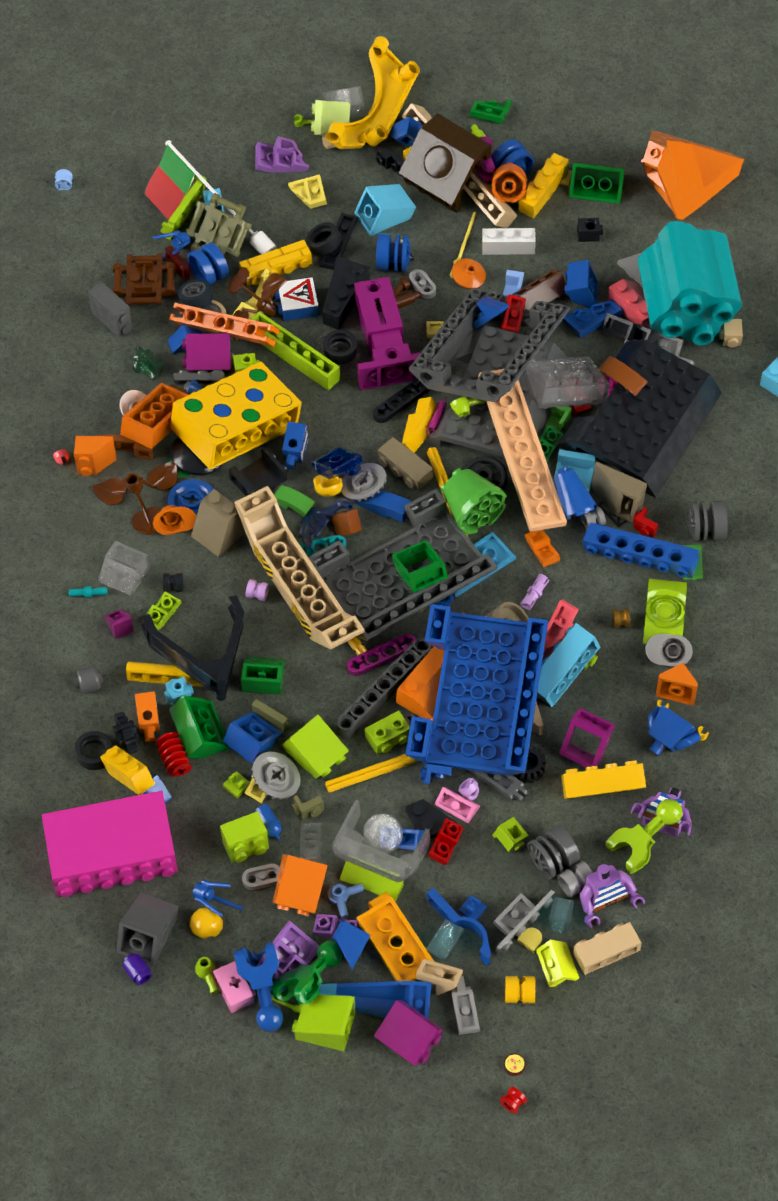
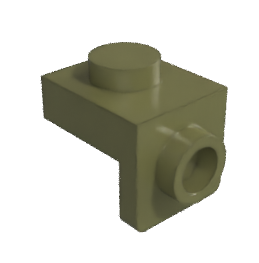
M297 795L293 796L294 804H292V809L296 816L300 814L302 820L310 816L317 817L324 810V801L320 795L304 803H301Z

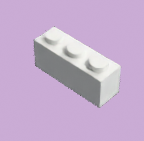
M535 228L482 229V255L535 254Z

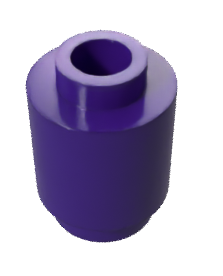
M132 953L124 958L122 967L134 983L143 985L152 977L151 969L139 954Z

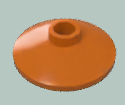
M460 259L452 267V277L461 287L476 289L485 282L486 272L483 266L473 259Z

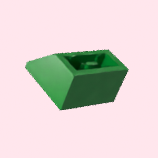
M247 656L243 663L241 676L242 692L281 695L286 660Z

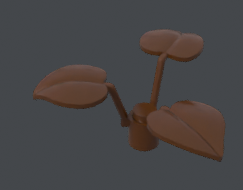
M245 267L239 268L236 275L231 279L228 290L231 294H236L242 287L258 300L256 304L258 310L244 308L242 311L237 310L232 316L249 319V313L257 314L260 311L268 317H273L278 310V306L270 298L288 280L278 273L271 274L262 286L263 291L260 298L244 285L249 279V270Z
M169 462L154 468L148 474L147 481L143 480L136 473H130L125 477V481L121 478H110L100 484L93 485V490L103 503L111 506L120 504L124 498L123 494H127L128 490L136 494L143 511L134 514L132 526L142 534H154L156 530L153 526V520L160 510L155 506L146 510L140 492L142 491L143 484L151 488L156 486L160 491L173 488L178 480L177 465L175 462Z

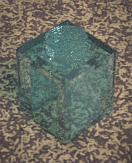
M554 897L548 927H552L557 932L568 931L574 909V901Z

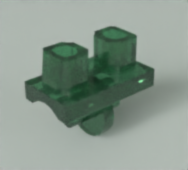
M141 346L136 347V355L132 360L134 363L132 369L135 373H145L153 381L157 378L158 373L163 371L165 364L161 359L154 360V353L151 349L144 350Z

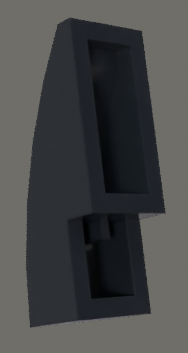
M607 313L601 329L628 341L648 340L655 344L659 333L609 313Z

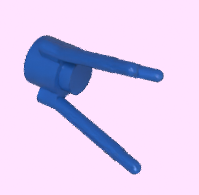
M176 230L172 233L152 237L153 239H161L174 236L172 239L174 248L163 255V260L171 254L175 255L183 247L190 244L191 240L186 232L180 233L179 230Z
M203 880L202 883L198 882L193 889L195 901L202 903L220 917L223 914L209 904L207 900L213 899L241 911L244 909L242 906L214 895L212 887L230 888L231 885L228 883Z

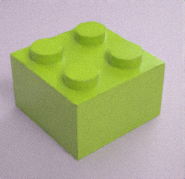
M258 811L220 825L222 843L231 863H241L249 856L254 854L262 855L269 849L267 830Z

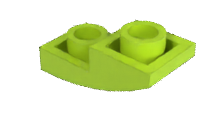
M164 592L156 606H151L147 614L151 615L157 630H160L182 602L180 599Z

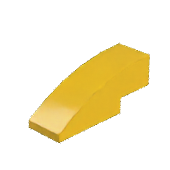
M432 397L418 399L415 414H409L402 444L413 453L422 445L430 432L427 427L438 406Z

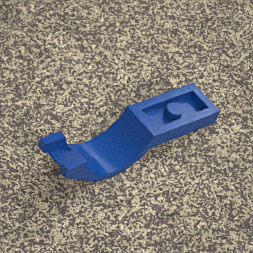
M434 888L430 889L427 892V901L453 930L458 928L470 929L481 938L483 945L480 949L481 955L479 958L486 966L491 963V953L487 932L482 924L473 918L460 917Z

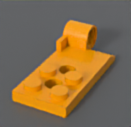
M385 892L368 902L370 910L361 914L356 919L362 930L370 934V942L396 981H414L423 959L434 960L394 899ZM392 938H399L402 941V945L394 947L390 941ZM410 955L413 958V962L411 964H404L402 957Z

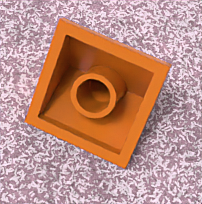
M682 663L659 674L656 697L694 706L698 683L685 664Z

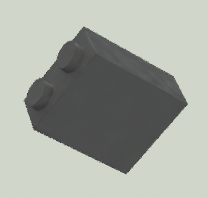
M102 282L88 291L92 314L118 337L128 334L131 328H133L129 306Z

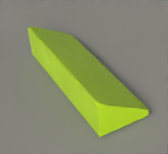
M347 858L339 879L353 886L362 884L364 890L378 896L387 892L395 902L404 886V879L351 858Z

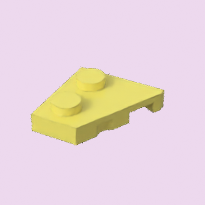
M320 174L288 183L289 188L310 209L327 205Z

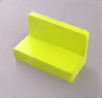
M549 940L536 949L549 987H555L565 980L576 981L579 979L566 942Z

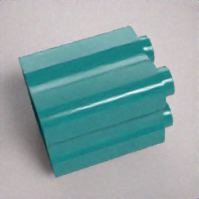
M672 221L660 231L656 242L646 248L637 259L651 330L663 334L667 338L681 336L696 345H707L720 332L722 324L730 322L742 307L729 243L724 233L714 230H700L692 224Z

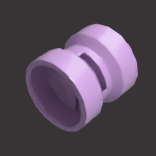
M250 579L246 588V598H258L259 601L265 602L269 592V583H257L256 580Z

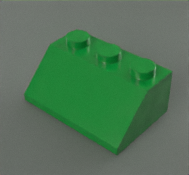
M574 162L569 198L620 204L625 168Z
M183 695L169 708L172 720L175 723L189 758L203 759L231 749L223 742L225 731L212 700Z

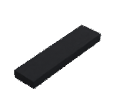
M341 213L336 225L341 235L340 245L333 252L323 255L320 267L334 270L337 257L343 256L357 224V216Z

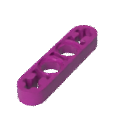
M404 634L355 656L348 661L347 670L350 675L360 676L399 658L410 647L404 644V641L407 640L412 645L416 638L411 634ZM388 648L396 650L393 655H388L385 651ZM371 656H376L379 658V660L375 663H371L368 661V658ZM353 664L359 666V669L353 668Z

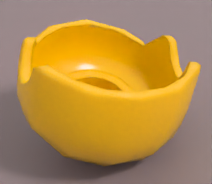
M336 473L320 474L313 479L316 492L323 497H333L340 493L343 487L342 479H339Z
M207 907L200 908L191 916L189 927L193 934L199 938L216 937L223 929V920Z

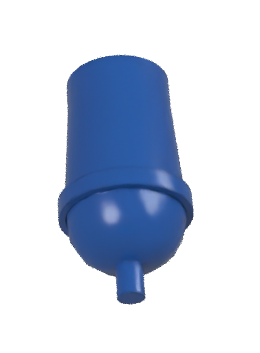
M268 804L258 807L254 812H259L266 827L268 837H275L279 841L281 822L278 821Z

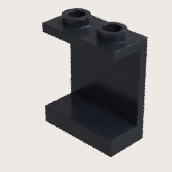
M265 447L261 448L262 457L246 468L239 471L234 465L229 469L230 480L245 496L266 486L272 490L287 480L288 470L283 463H279L274 453L268 451Z

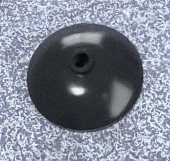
M179 437L171 445V460L175 462L178 469L185 473L207 475L217 471L223 465L221 464L210 470Z

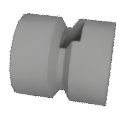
M581 860L573 865L571 870L566 869L559 873L557 880L566 895L572 898L581 892V888H584L586 885V877L593 872L587 863Z

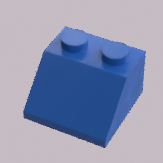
M589 260L568 263V271L565 272L567 285H565L566 295H569L572 302L591 308L593 304L598 303V279Z
M252 711L230 723L223 742L243 756L245 760L253 764L259 755L271 750L283 733Z

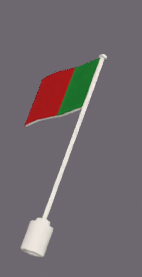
M167 140L164 155L149 180L145 195L169 220L189 192L195 175L213 194L217 192L171 144V141ZM227 208L234 216L236 215L235 211ZM248 229V232L251 234L250 244L260 255L277 248L263 231L253 232L251 229Z

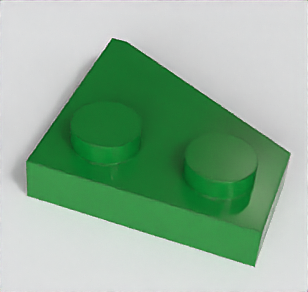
M497 100L475 101L470 111V116L502 124L512 105V100H506V103L498 104Z

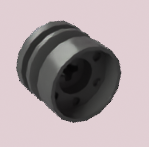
M704 501L700 502L699 508L697 502H691L688 525L693 542L699 541L700 533L702 541H706L709 532L713 541L726 540L728 522L724 501H711L709 510H707Z
M560 825L548 830L545 833V837L538 836L536 840L533 839L527 844L534 864L547 879H552L556 874L563 872V867L569 869L580 862V853L574 840Z

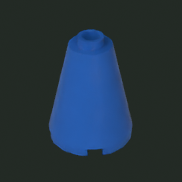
M568 466L557 470L558 474L555 475L557 494L566 520L571 519V516H580L597 508L595 501L572 468L568 469Z

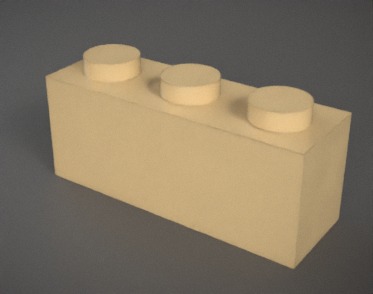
M630 922L626 924L621 923L606 933L603 931L596 934L590 940L579 941L574 946L573 955L584 975L640 951L641 941Z

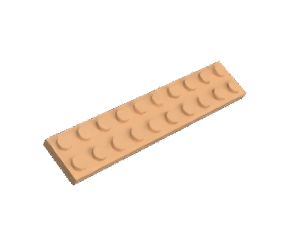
M504 369L493 370L491 372H493L494 374L501 375V372ZM518 380L512 389L496 402H486L529 531L566 526L567 520Z

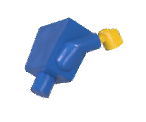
M662 700L657 701V706L648 715V734L655 739L649 750L658 756L665 747L672 752L675 750L680 751L698 741H704L709 732L706 734L701 733L703 730L702 726H699L695 732L696 729L692 724L668 709L669 703L661 706Z

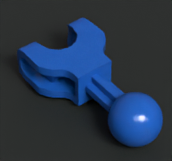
M273 942L265 945V960L258 966L249 964L242 950H235L234 957L238 974L251 983L252 990L257 989L261 1006L256 1015L258 1026L267 1032L277 1030L282 1025L283 1013L277 1006L273 1005L269 986L273 985L272 977L279 966Z

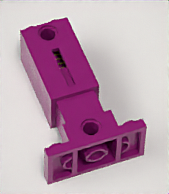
M389 277L354 283L355 307L368 354L372 353L373 360L372 362L357 364L359 390L414 381L417 378L409 371V367L421 352L411 354L408 343L403 344V324Z

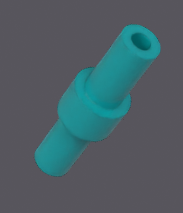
M84 586V588L69 589V597L84 596V598H89L92 595H108L107 587L92 588V586Z

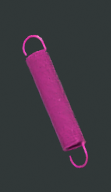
M442 400L439 401L427 427L430 431H435L447 404Z

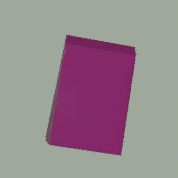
M119 609L104 616L116 639L134 632L131 616L124 610Z

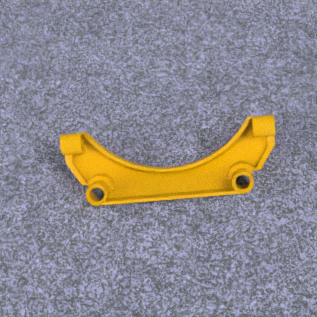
M376 37L369 50V58L375 77V98L369 113L363 119L352 123L333 121L326 133V139L339 149L361 148L366 142L374 147L385 140L420 71L418 65L413 61L403 65L388 49L389 42L385 37Z

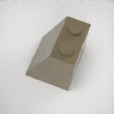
M213 489L200 502L191 537L220 557L244 534V527L235 504Z

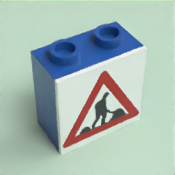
M313 277L287 281L275 293L276 302L280 301L278 313L283 316V321L319 316Z

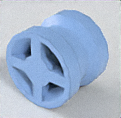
M66 169L58 170L55 174V187L58 190H70L72 187V173Z

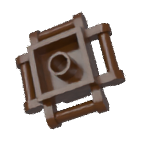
M162 253L153 256H133L132 254H127L126 266L118 263L113 265L114 288L112 291L119 298H125V303L128 306H132V304L162 305L163 296H174L176 294V288L174 287L176 264L174 262L163 264ZM163 273H167V286L163 288ZM121 274H127L126 289L121 288Z

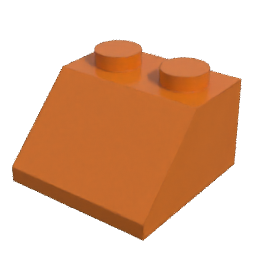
M76 436L74 458L78 474L86 477L97 475L116 461L117 456L113 436Z

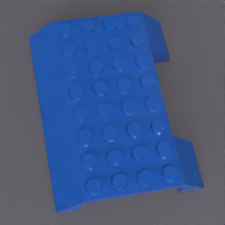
M431 604L425 643L444 651L433 723L432 719L412 716L405 755L425 764L499 775L525 773L548 620L529 617L528 622L456 613L451 612L449 606Z

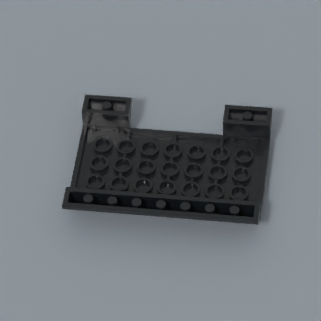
M648 340L626 341L616 359L642 376L647 381V384L635 396L617 383L596 416L576 417L558 446L573 452L581 448L633 478L647 483L645 493L656 498L722 392L709 373Z

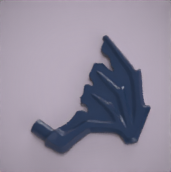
M339 498L327 508L317 510L316 507L310 508L300 522L302 526L298 535L307 550L313 544L311 535L313 537L320 535L322 532L321 528L326 527V524L329 522L327 517L333 516L342 508L349 511L352 510V503L347 499Z

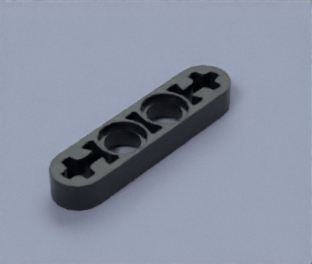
M415 379L378 405L373 411L374 420L378 423L387 422L428 393L430 389L424 386L419 387V384L422 383ZM406 393H412L414 396L412 398H406L404 395ZM394 402L400 404L397 408H393L390 405ZM380 412L381 414H383L385 412V416H378V413Z

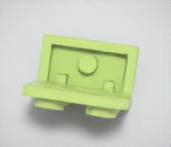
M315 100V104H312V114H315V121L311 122V131H314V135L326 133L333 121L350 123V103Z

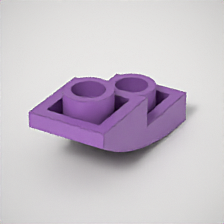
M317 914L313 934L332 938L341 920L357 928L360 927V924L357 920L338 919L336 915Z

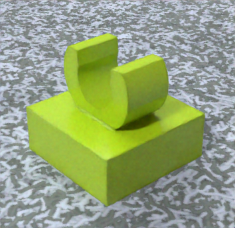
M236 771L223 783V787L238 799L245 792L250 782Z

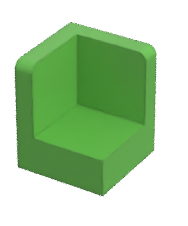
M555 401L552 405L551 416L545 426L550 425L562 433L571 418L572 408Z

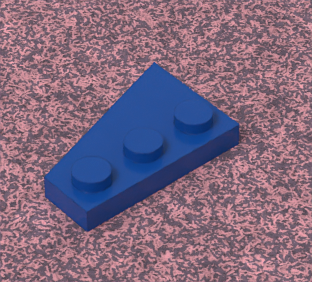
M613 300L593 304L588 309H574L573 313L566 314L562 322L581 338L603 326L607 313L619 317L623 315V309Z

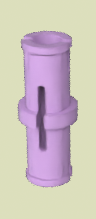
M543 574L537 576L533 585L527 589V595L520 603L523 608L532 609L536 600L542 596V591L549 582L548 577Z

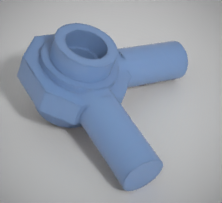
M342 884L330 886L327 891L330 903L338 906L341 919L349 917L345 904L349 896L364 892L362 884L348 888Z

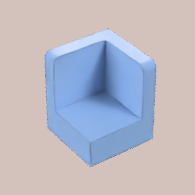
M507 270L503 292L505 297L523 288L524 272Z

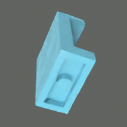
M559 449L555 475L558 474V469L568 466V469L572 468L587 491L590 492L596 457L591 454ZM554 476L553 482H554V485H555V488H556V491H557L556 481H555V476Z

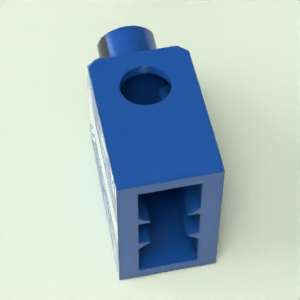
M288 422L282 452L285 466L288 469H295L297 462H303L309 440L306 424Z

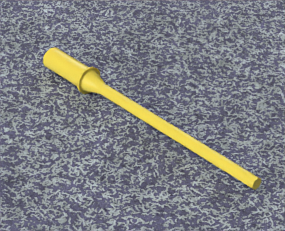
M473 212L458 258L453 261L454 264L462 257L477 214L476 212Z

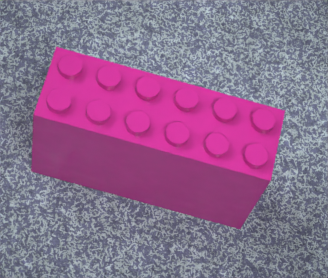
M163 791L41 814L52 881L57 896L70 897L73 893L77 892L90 893L93 889L97 888L110 889L116 884L130 885L136 880L150 881L156 876L169 877L178 872Z

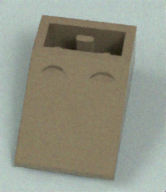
M596 462L591 488L616 516L633 523L635 514L638 511L640 512L643 507L647 483Z

